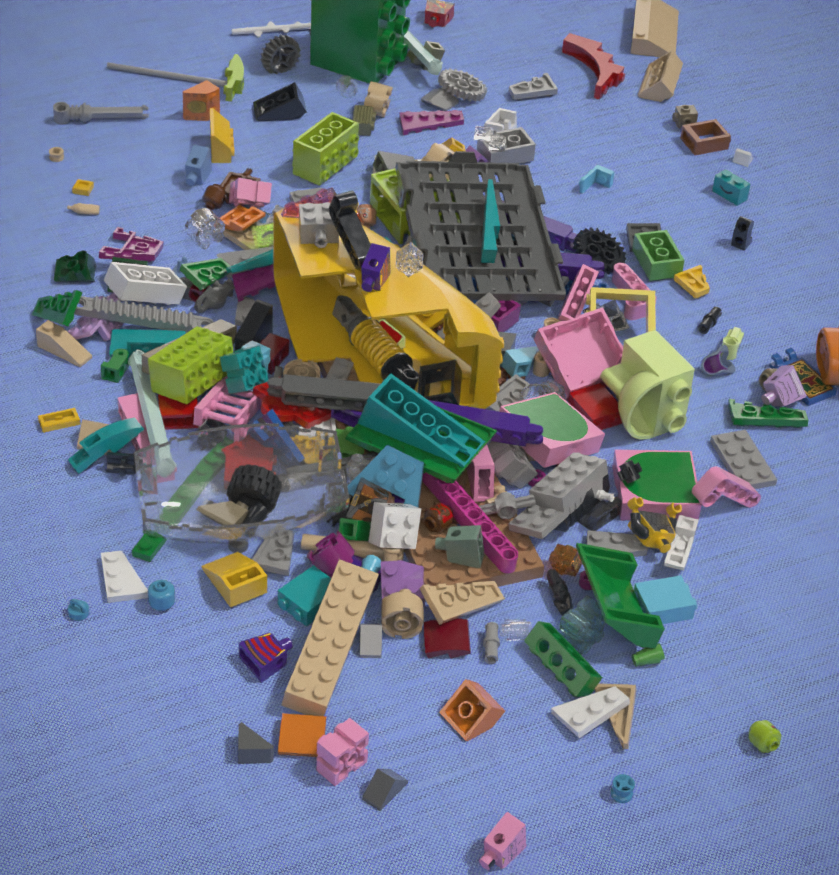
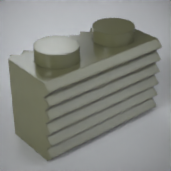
M354 106L352 120L359 123L358 135L370 136L371 131H374L376 112H373L372 106Z

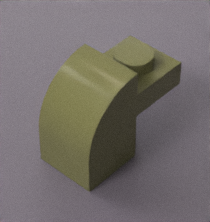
M426 41L424 47L436 59L441 61L445 52L444 48L440 43ZM409 50L407 56L415 65H420L423 70H428L414 53Z

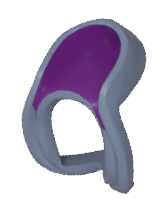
M726 345L719 347L717 351L703 358L701 370L704 374L714 376L721 373L730 374L735 372V366L727 360L729 351Z

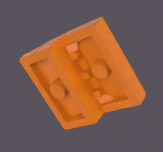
M239 205L218 218L217 225L231 231H243L265 217L266 213L254 206L247 209Z
M282 713L278 755L317 757V742L325 735L327 716Z

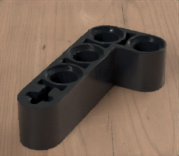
M348 191L333 196L329 206V214L354 267L360 270L371 243L355 212L358 206L357 196L354 191Z

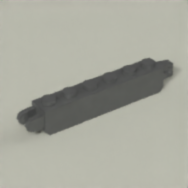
M284 374V378L271 377L267 381L269 385L267 392L270 396L281 397V401L285 405L363 411L369 396L380 384Z

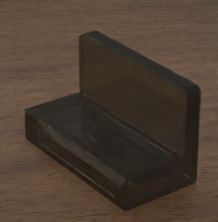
M615 497L613 502L602 500L583 517H580V520L577 522L590 531H597L619 516L622 500L618 497Z

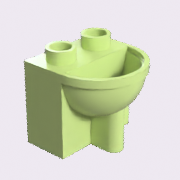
M656 330L624 340L621 364L603 370L600 379L616 394L619 414L625 430L632 437L643 440L667 432H678L686 424V414L689 398L692 394L691 387L695 369Z

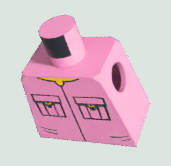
M506 812L484 840V855L479 859L480 865L486 870H490L494 864L501 869L505 868L526 848L525 824L509 812Z

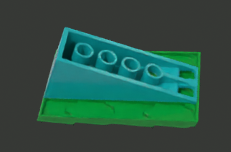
M390 374L369 396L358 423L346 435L345 439L368 451L372 450L380 453L389 445L424 462V474L428 473L446 483H454L490 442L497 430L435 406L397 377Z

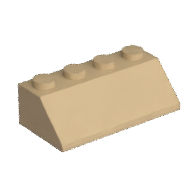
M673 50L648 64L638 93L639 98L661 102L665 99H670L674 95L683 62Z

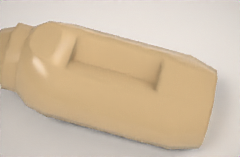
M77 203L67 206L68 210L71 209L77 214L99 215L100 206L94 204Z

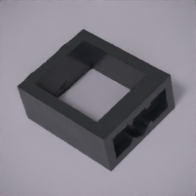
M456 359L420 366L417 393L427 400L459 405L462 370ZM451 379L450 392L429 396L430 383Z

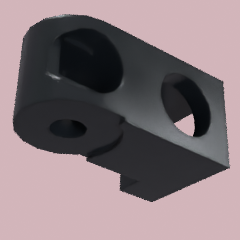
M742 216L738 218L731 246L744 251L752 243L753 220ZM738 240H741V241H743L744 243H743V244H739L737 241H738Z

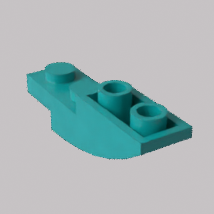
M135 417L109 424L80 441L79 443L83 448L71 456L68 461L80 474L109 449L115 453L122 449L124 445L138 436L144 428Z

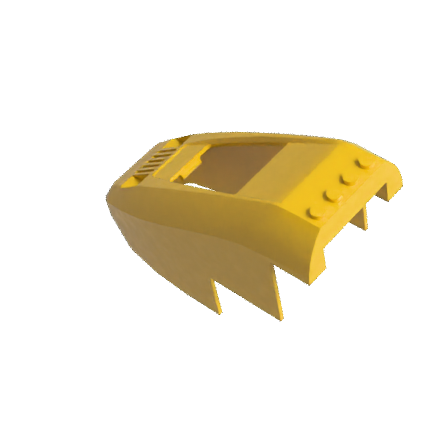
M314 201L292 203L274 213V278L297 359H302V362L308 363V360L316 363L332 361L336 357L341 359L350 358L351 362L354 363L353 367L359 382L379 384L383 382L375 368L350 343L349 334L345 327L332 315L337 297L344 295L351 298L354 304L362 310L363 314L371 317V320L377 319L379 321L384 319L405 336V347L402 350L412 358V368L418 374L420 366L456 359L462 370L459 405L486 409L496 402L497 393L500 391L498 379L501 378L500 364L503 362L501 349H504V340L499 336L490 316L417 259L362 225L370 243L390 247L391 273L381 290L372 289L371 292L364 291L361 287V269L357 270L354 267L340 236L339 243H327L324 248H318L315 244H301L299 204L319 203ZM346 273H354L355 278ZM447 311L444 314L443 326L445 340L415 315ZM451 379L430 383L429 396L450 392ZM418 382L415 388L416 392H418Z

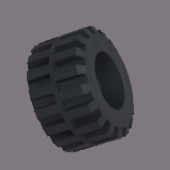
M250 464L241 465L235 469L226 494L229 501L235 504L240 501L249 506L247 510H250L252 504L255 505L258 501L271 513L278 501L282 482L277 475H274L272 471L264 467Z

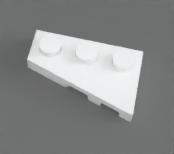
M614 686L552 707L551 711L572 733L581 738L628 706L630 700L622 691Z

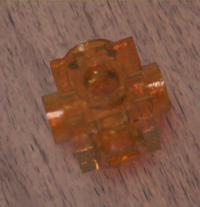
M557 544L549 557L552 568L560 575L566 574L576 577L582 566L577 548L570 545Z

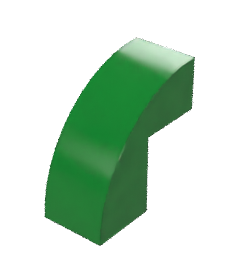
M340 518L339 532L345 539L369 541L371 522Z

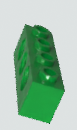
M538 621L524 640L529 646V650L541 658L542 664L556 674L555 678L564 683L569 688V693L574 697L591 695L603 678L550 623Z

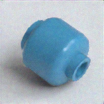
M167 580L152 582L148 587L149 605L158 611H165L171 608L175 603L174 585Z

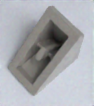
M360 624V658H381L382 625Z

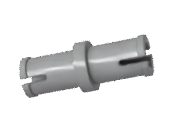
M489 622L485 625L486 633L483 646L485 647V662L494 664L498 661V648L500 646L498 638L499 625L495 622Z

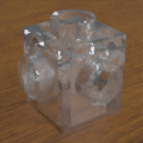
M408 243L396 252V268L408 278L414 273L420 272L423 268V253L413 243Z

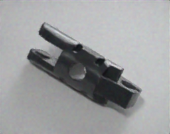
M550 569L546 575L549 583L548 589L554 605L561 616L564 617L574 612L572 599L566 582L562 580L555 569Z

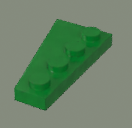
M735 399L728 400V408L734 425L808 427L809 420L805 410L780 407L778 410L771 405L763 404L762 407L753 406L752 402L748 401L740 404L735 403Z

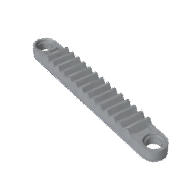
M81 296L78 304H81L83 307H76L74 312L75 315L163 330L185 331L186 333L196 326L202 328L201 325H209L214 322L210 318L193 315L192 312L186 314L185 311L179 313L178 310L172 312L170 308L164 310L163 307L157 309L156 306L150 308L149 305L143 307L141 303L135 305L134 302L128 304L127 301L121 303L120 300L114 302L111 298L109 300H106L105 297L99 299L98 296L94 298Z

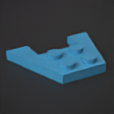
M387 445L343 491L354 496L360 478L363 477L371 483L405 499L404 504L419 507L424 462Z

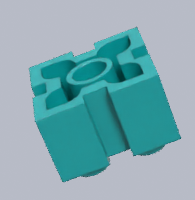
M260 345L242 348L234 351V353L220 357L223 372L226 371L228 377L225 381L229 394L245 392L268 381L266 368H262L261 365L263 354Z

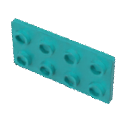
M112 329L109 356L112 357L113 351L116 349H126L129 352V357L136 350L146 353L180 338L186 332L176 330Z

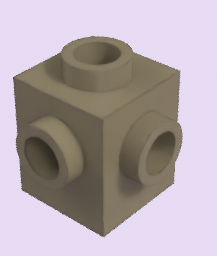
M694 105L675 107L672 119L678 128H682V125L697 123L698 112Z

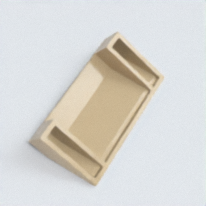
M636 0L630 54L661 57L671 50L676 54L679 11L661 0Z

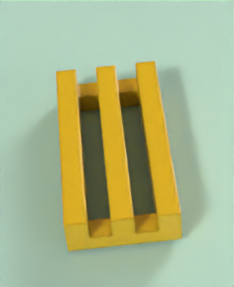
M71 408L39 415L38 422L42 432L45 433L80 425V418L76 409Z

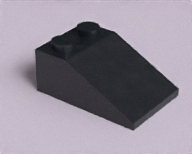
M295 82L253 102L257 121L294 119L307 113L304 97Z

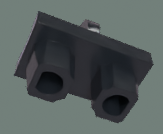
M118 451L116 453L107 452V472L120 473V476H125V474L142 475L143 455L140 453L128 454Z

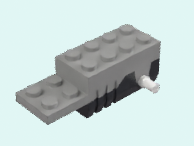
M573 452L529 490L530 495H534L536 504L527 507L508 524L509 531L543 539L553 529L566 532L569 527H572L575 522L580 520V517H583L600 501L613 502L614 494L608 493L610 484L606 460L596 456Z

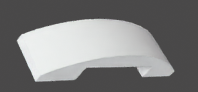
M679 515L675 539L671 542V549L667 553L664 566L684 571L695 537L698 519Z

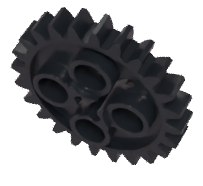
M592 227L589 230L585 228L580 230L573 242V249L576 250L575 254L590 255L592 261L604 262V269L602 271H605L608 275L610 272L613 273L615 264L625 263L626 253L623 252L624 247H620L621 242H616V237L611 238L610 233L605 234V230L600 232L598 228L595 231Z

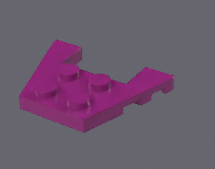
M117 227L113 232V239L127 242L122 249L103 246L99 251V258L112 259V257L148 262L155 261L163 249L164 242L148 236L138 237L136 232L129 231V233L123 232V228Z

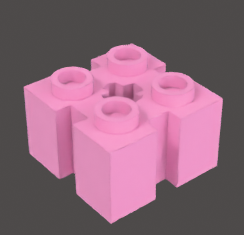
M238 178L230 184L229 203L234 204V207L248 205L260 210V208L270 203L272 183Z
M351 718L343 723H339L335 727L333 734L330 732L327 735H323L317 742L316 771L334 786L338 785L348 777L350 771L353 770L355 772L367 763L368 750L365 747L369 742V733Z

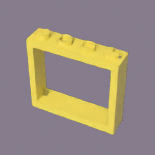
M591 287L589 294H586L585 303L589 305V310H586V313L596 310V299L646 301V333L656 330L655 291Z

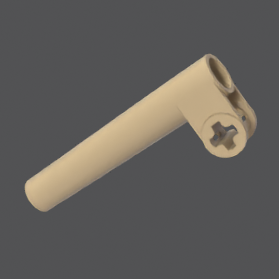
M303 534L301 549L315 551L317 549L315 545L326 536ZM347 540L355 550L354 555L365 558L367 555H375L381 562L403 560L404 548H383L373 545L369 541Z

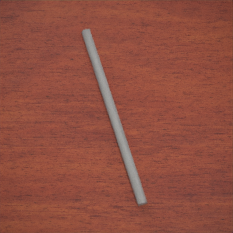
M107 63V69L196 83L208 80L212 84L221 87L227 85V81Z

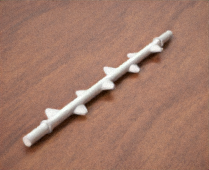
M269 21L267 26L231 29L232 35H249L254 33L260 38L262 33L283 31L288 33L291 30H310L311 23H300L297 21L295 24L275 25L272 21Z

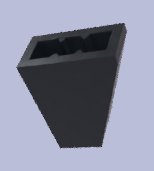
M258 299L254 302L235 336V351L241 349L242 346L252 340L260 344L262 339H265L269 333H273L272 304Z

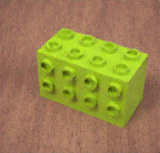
M331 112L293 141L292 149L293 174L319 186L327 181L332 175L358 156L359 123Z
M196 326L148 358L152 392L181 403L188 404L227 376L226 371L223 372L220 357L233 353L232 337Z

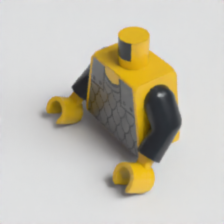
M641 497L630 499L627 505L632 510V513H630L628 527L644 546L657 548L661 553L668 552L671 549V542L675 539L677 524L675 516L682 511L681 504H678L675 508L674 502L666 507V512L670 515L668 517L666 514L640 511L638 508L643 506V499Z

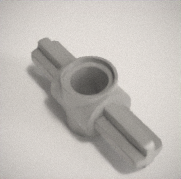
M503 492L494 499V503L480 505L479 507L486 515L497 513L503 519H510L516 515L517 509L533 506L536 504L534 495L515 498L511 493Z

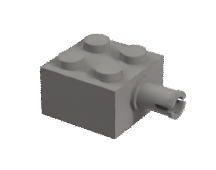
M330 202L323 204H299L301 244H315L318 248H324L327 243H339V234L329 214Z

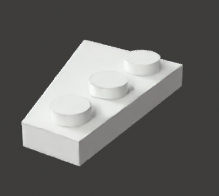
M122 551L101 553L108 603L148 598L147 588Z

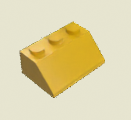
M210 108L212 163H231V156H234L233 128H230V122L215 109Z

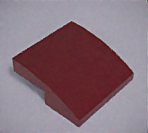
M456 618L440 625L437 619L424 622L425 654L427 658L449 654L452 659L471 654L469 622L467 619Z

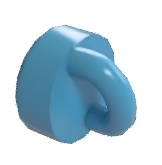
M71 599L68 606V615L75 621L84 620L89 615V606L85 601Z

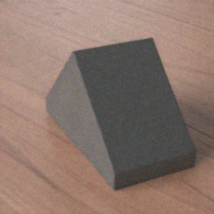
M241 722L239 724V764L273 762L274 746Z
M377 769L362 800L381 811L408 784V780L391 769Z

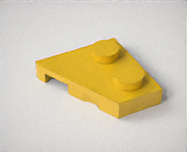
M701 265L674 275V281L695 299L709 294L710 290L709 284L706 282V276L702 273L703 267Z

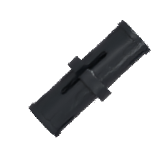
M713 307L709 314L707 313L703 317V321L698 325L700 333L706 334L711 327L716 325L717 319L722 315V310L719 307Z

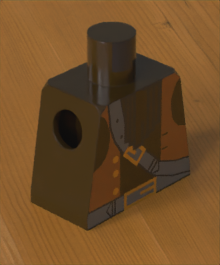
M361 477L346 517L371 522L374 502L387 503L389 493Z

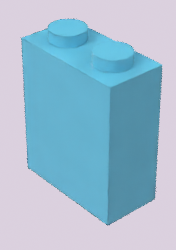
M681 575L635 583L634 592L643 613L660 616L663 624L693 619L694 612L697 609V602L695 598H692L689 586L684 582Z

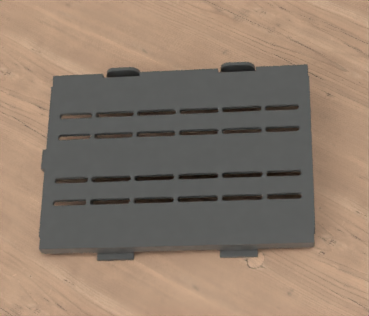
M456 151L448 162H396L395 169L398 178L397 199L399 207H403L406 200L405 213L412 239L410 251L412 257L418 261L420 260L422 264L456 289L454 277H457L460 292L471 301L480 300L489 292L498 301H555L565 299L566 291L558 268V264H563V259L558 244H551L541 210V204L546 203L541 185L534 186L528 165L477 162L474 152ZM429 174H432L433 181H430ZM445 174H448L450 181H447ZM478 175H481L483 182H480ZM495 175L498 176L499 182H496ZM488 179H493L500 221L498 235L500 245H497L495 263H481L485 205L483 192H486ZM433 191L437 194L438 202H435ZM450 192H453L455 202H452ZM499 192L503 194L505 203H502ZM438 212H440V213L442 214V218H443V222H444V223H441V222H440V218H439ZM455 212L459 215L460 223H457ZM505 213L508 214L511 224H508ZM443 233L447 234L449 245H446ZM461 234L464 235L466 245H463ZM511 234L514 235L516 245L513 244ZM449 255L452 256L454 267H451ZM466 255L469 256L472 267L468 266ZM500 255L503 256L506 267H503ZM517 256H520L523 267L519 266ZM471 277L475 278L478 292L474 290ZM506 277L509 278L512 292L509 291ZM523 278H526L530 292L526 291Z

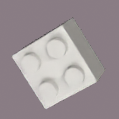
M374 502L369 543L383 548L416 549L421 508L410 504Z

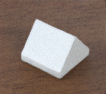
M736 148L733 162L748 167L753 160L752 154Z

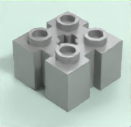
M493 441L487 445L495 465V474L499 478L504 477L511 486L515 485L522 489L537 475L535 468L528 461L529 458L520 446Z

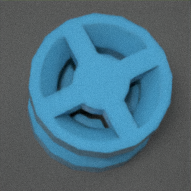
M626 774L614 777L611 788L613 800L618 803H627L632 800L635 788L633 778Z

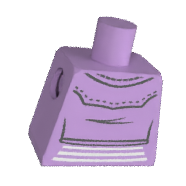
M793 365L780 366L764 382L763 386L767 393L762 395L761 399L765 405L786 406L806 397V393Z

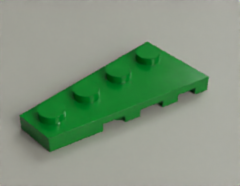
M73 290V293L65 292L64 295L55 294L54 297L38 298L31 315L68 327L74 319V312L82 292Z

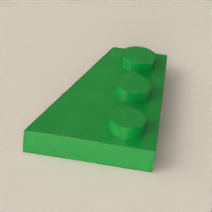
M222 258L181 264L180 271L200 290H203L216 280H220L230 274L226 271V268L230 267V265Z

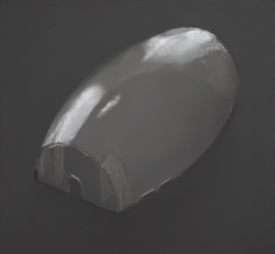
M271 423L229 425L190 432L188 436L178 439L176 436L171 437L166 443L159 445L157 442L134 452L137 497L143 534L191 543L227 544L252 542L304 530L347 511L349 507L350 497L345 472L341 470L342 457L337 431L311 427V430L299 428V425L293 424L292 427H279V424ZM250 464L264 467L272 471L274 475H277L282 482V489L275 509L262 522L221 525L196 510L198 506L229 501L226 494L235 469L241 465Z

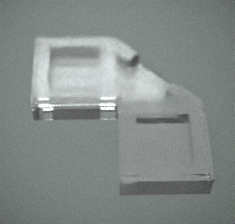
M475 127L474 140L490 141L488 151L505 152L506 138L504 136H499L496 130L491 127Z

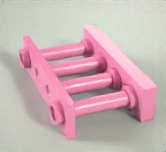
M226 376L195 407L193 424L201 426L206 420L212 419L233 425V435L235 433L238 435L260 409L262 400L249 390L231 394L250 398V401L230 396L231 394L228 393L225 381L228 378ZM227 402V403L234 404V405H238V406H241V407H244V408H243V409H239V408H235V407L228 406V405L221 404V403ZM218 410L228 414L236 415V417H229L226 415L215 413V411Z

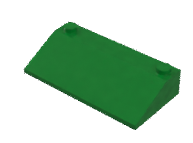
M577 543V551L604 621L636 646L655 649L665 628L660 616L643 613L630 582L638 566L633 553Z

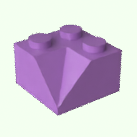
M402 560L381 562L382 599L402 589H409L423 601V607H426L425 598L419 589L422 585H425L424 567Z

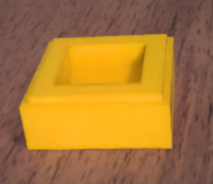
M78 179L72 188V193L89 196L94 188V182Z

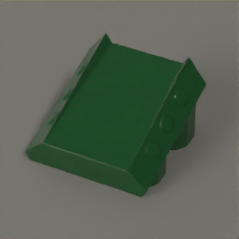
M85 250L77 252L74 256L65 255L56 259L54 281L95 282V267H97L95 259Z

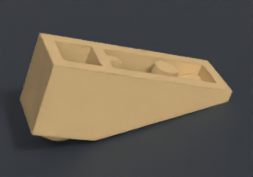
M47 320L36 329L38 347L78 367H82L92 359V355L62 326Z

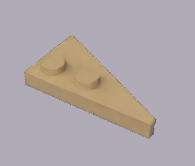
M599 683L595 688V693L616 686L630 700L628 706L609 718L622 748L629 749L637 691L636 685Z

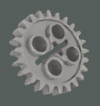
M451 68L449 70L445 69L440 72L438 77L439 85L443 86L442 89H447L446 92H451L452 96L455 95L463 100L468 99L470 102L471 100L475 102L477 100L481 101L487 93L486 85L482 84L483 81H478L479 78H474L473 74L470 75L462 70L454 69L453 71Z

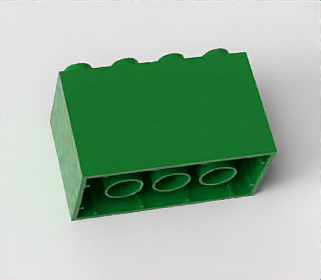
M311 0L310 65L369 84L371 81L378 83L384 76H390L394 66L399 61L404 62L407 57L409 47L404 43V35L409 29L410 18L406 17L405 13L411 0Z

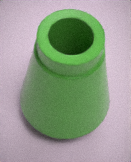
M659 643L655 649L646 647L631 655L635 667L658 664L661 660L665 659L663 649Z

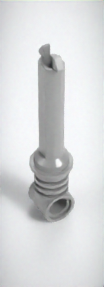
M57 102L53 105L54 121L61 125L67 124L70 119L72 121L80 119V121L86 123V121H90L92 118L146 119L149 117L148 114H143V110H148V107L145 105L143 107H91L83 103L80 107L78 105L75 107L71 105L70 107L66 102Z

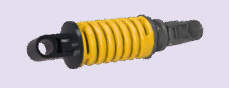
M344 295L338 296L332 315L345 327L349 334L350 343L375 368L383 381L392 374L415 390L419 374L412 368V358L382 328L377 319L371 320V317L363 314L362 310L354 304L351 298Z

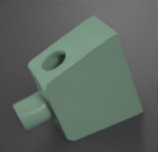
M481 526L450 527L446 538H436L435 549L446 550L447 560L451 563L480 568L485 554Z

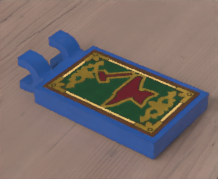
M792 348L785 350L788 356L784 357L783 360L778 353L771 356L774 362L769 364L771 368H779L785 365L794 366L806 393V397L801 400L807 406L836 395L838 389L833 385H825L822 382L821 374L803 357L798 359L796 352Z

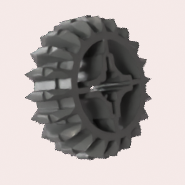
M280 34L279 37L275 36L273 40L270 39L268 44L265 43L266 47L262 48L263 53L260 54L262 57L260 60L263 67L269 73H283L291 70L293 66L296 67L295 63L299 62L298 58L301 56L299 53L301 50L294 38Z

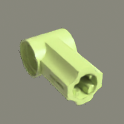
M734 327L730 329L727 336L723 338L722 346L726 345L729 351L727 360H733L737 356V351L744 337V333L740 328Z

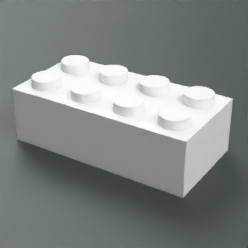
M111 262L104 278V282L109 286V289L121 301L129 300L138 303L150 302L152 304L179 305L187 288L183 281L168 267Z

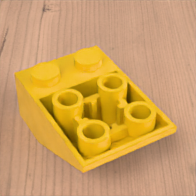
M239 552L201 566L204 573L230 608L267 593V574L256 561Z

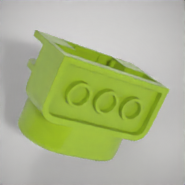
M396 169L371 174L370 205L377 211L376 216L397 242L403 244V234L410 235V230L405 213L406 200L404 206L399 207L397 199L398 178ZM433 191L435 202H438L437 194ZM438 212L439 218H440V222H441V220H442V214H441L440 212Z

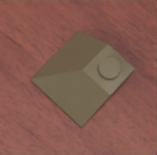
M227 501L198 506L196 510L209 519L241 535L244 530L241 523L249 512L247 510L249 506L240 501L237 504Z

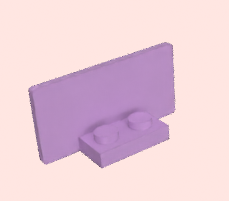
M115 293L105 297L106 300L111 298L114 302L120 300ZM83 316L77 320V324L73 328L68 330V333L77 340L92 336L97 330L103 340L108 341L111 339L112 329H120L124 323Z

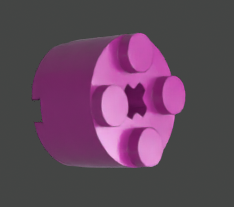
M337 531L336 535L333 532L321 539L315 545L317 549L314 552L310 550L307 554V558L315 567L332 578L339 559L352 563L353 559L351 557L354 555L355 550L344 536Z

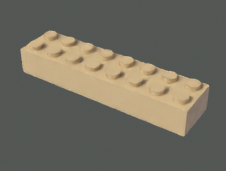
M339 559L286 688L281 706L306 715H325L374 590L378 573Z

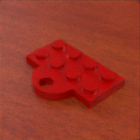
M267 382L253 387L252 394L262 400L260 410L263 415L273 409L281 422L295 421L306 429L331 419L330 409L285 405L281 401V397L268 395L267 389L269 385Z

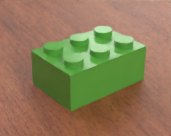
M667 230L635 233L632 251L649 281L674 278L675 274L683 271L685 260Z

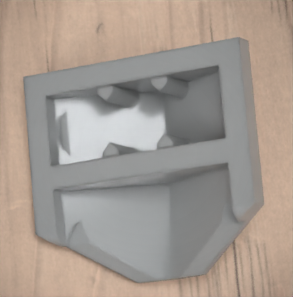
M442 88L433 89L421 98L422 102L425 101L442 108L443 111H448L459 103V100L452 96L451 92L448 93L446 92L447 89Z

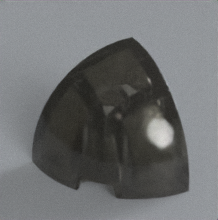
M616 300L601 306L599 303L596 304V309L603 307L614 331L630 328ZM589 307L582 310L583 313H586V310H589Z

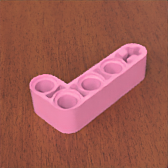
M617 263L614 265L612 282L618 289L650 290L627 264ZM626 300L624 317L628 320L646 317V301Z
M717 466L710 468L692 488V494L704 507L713 505L721 495L749 508L756 506L761 499V495L749 482Z

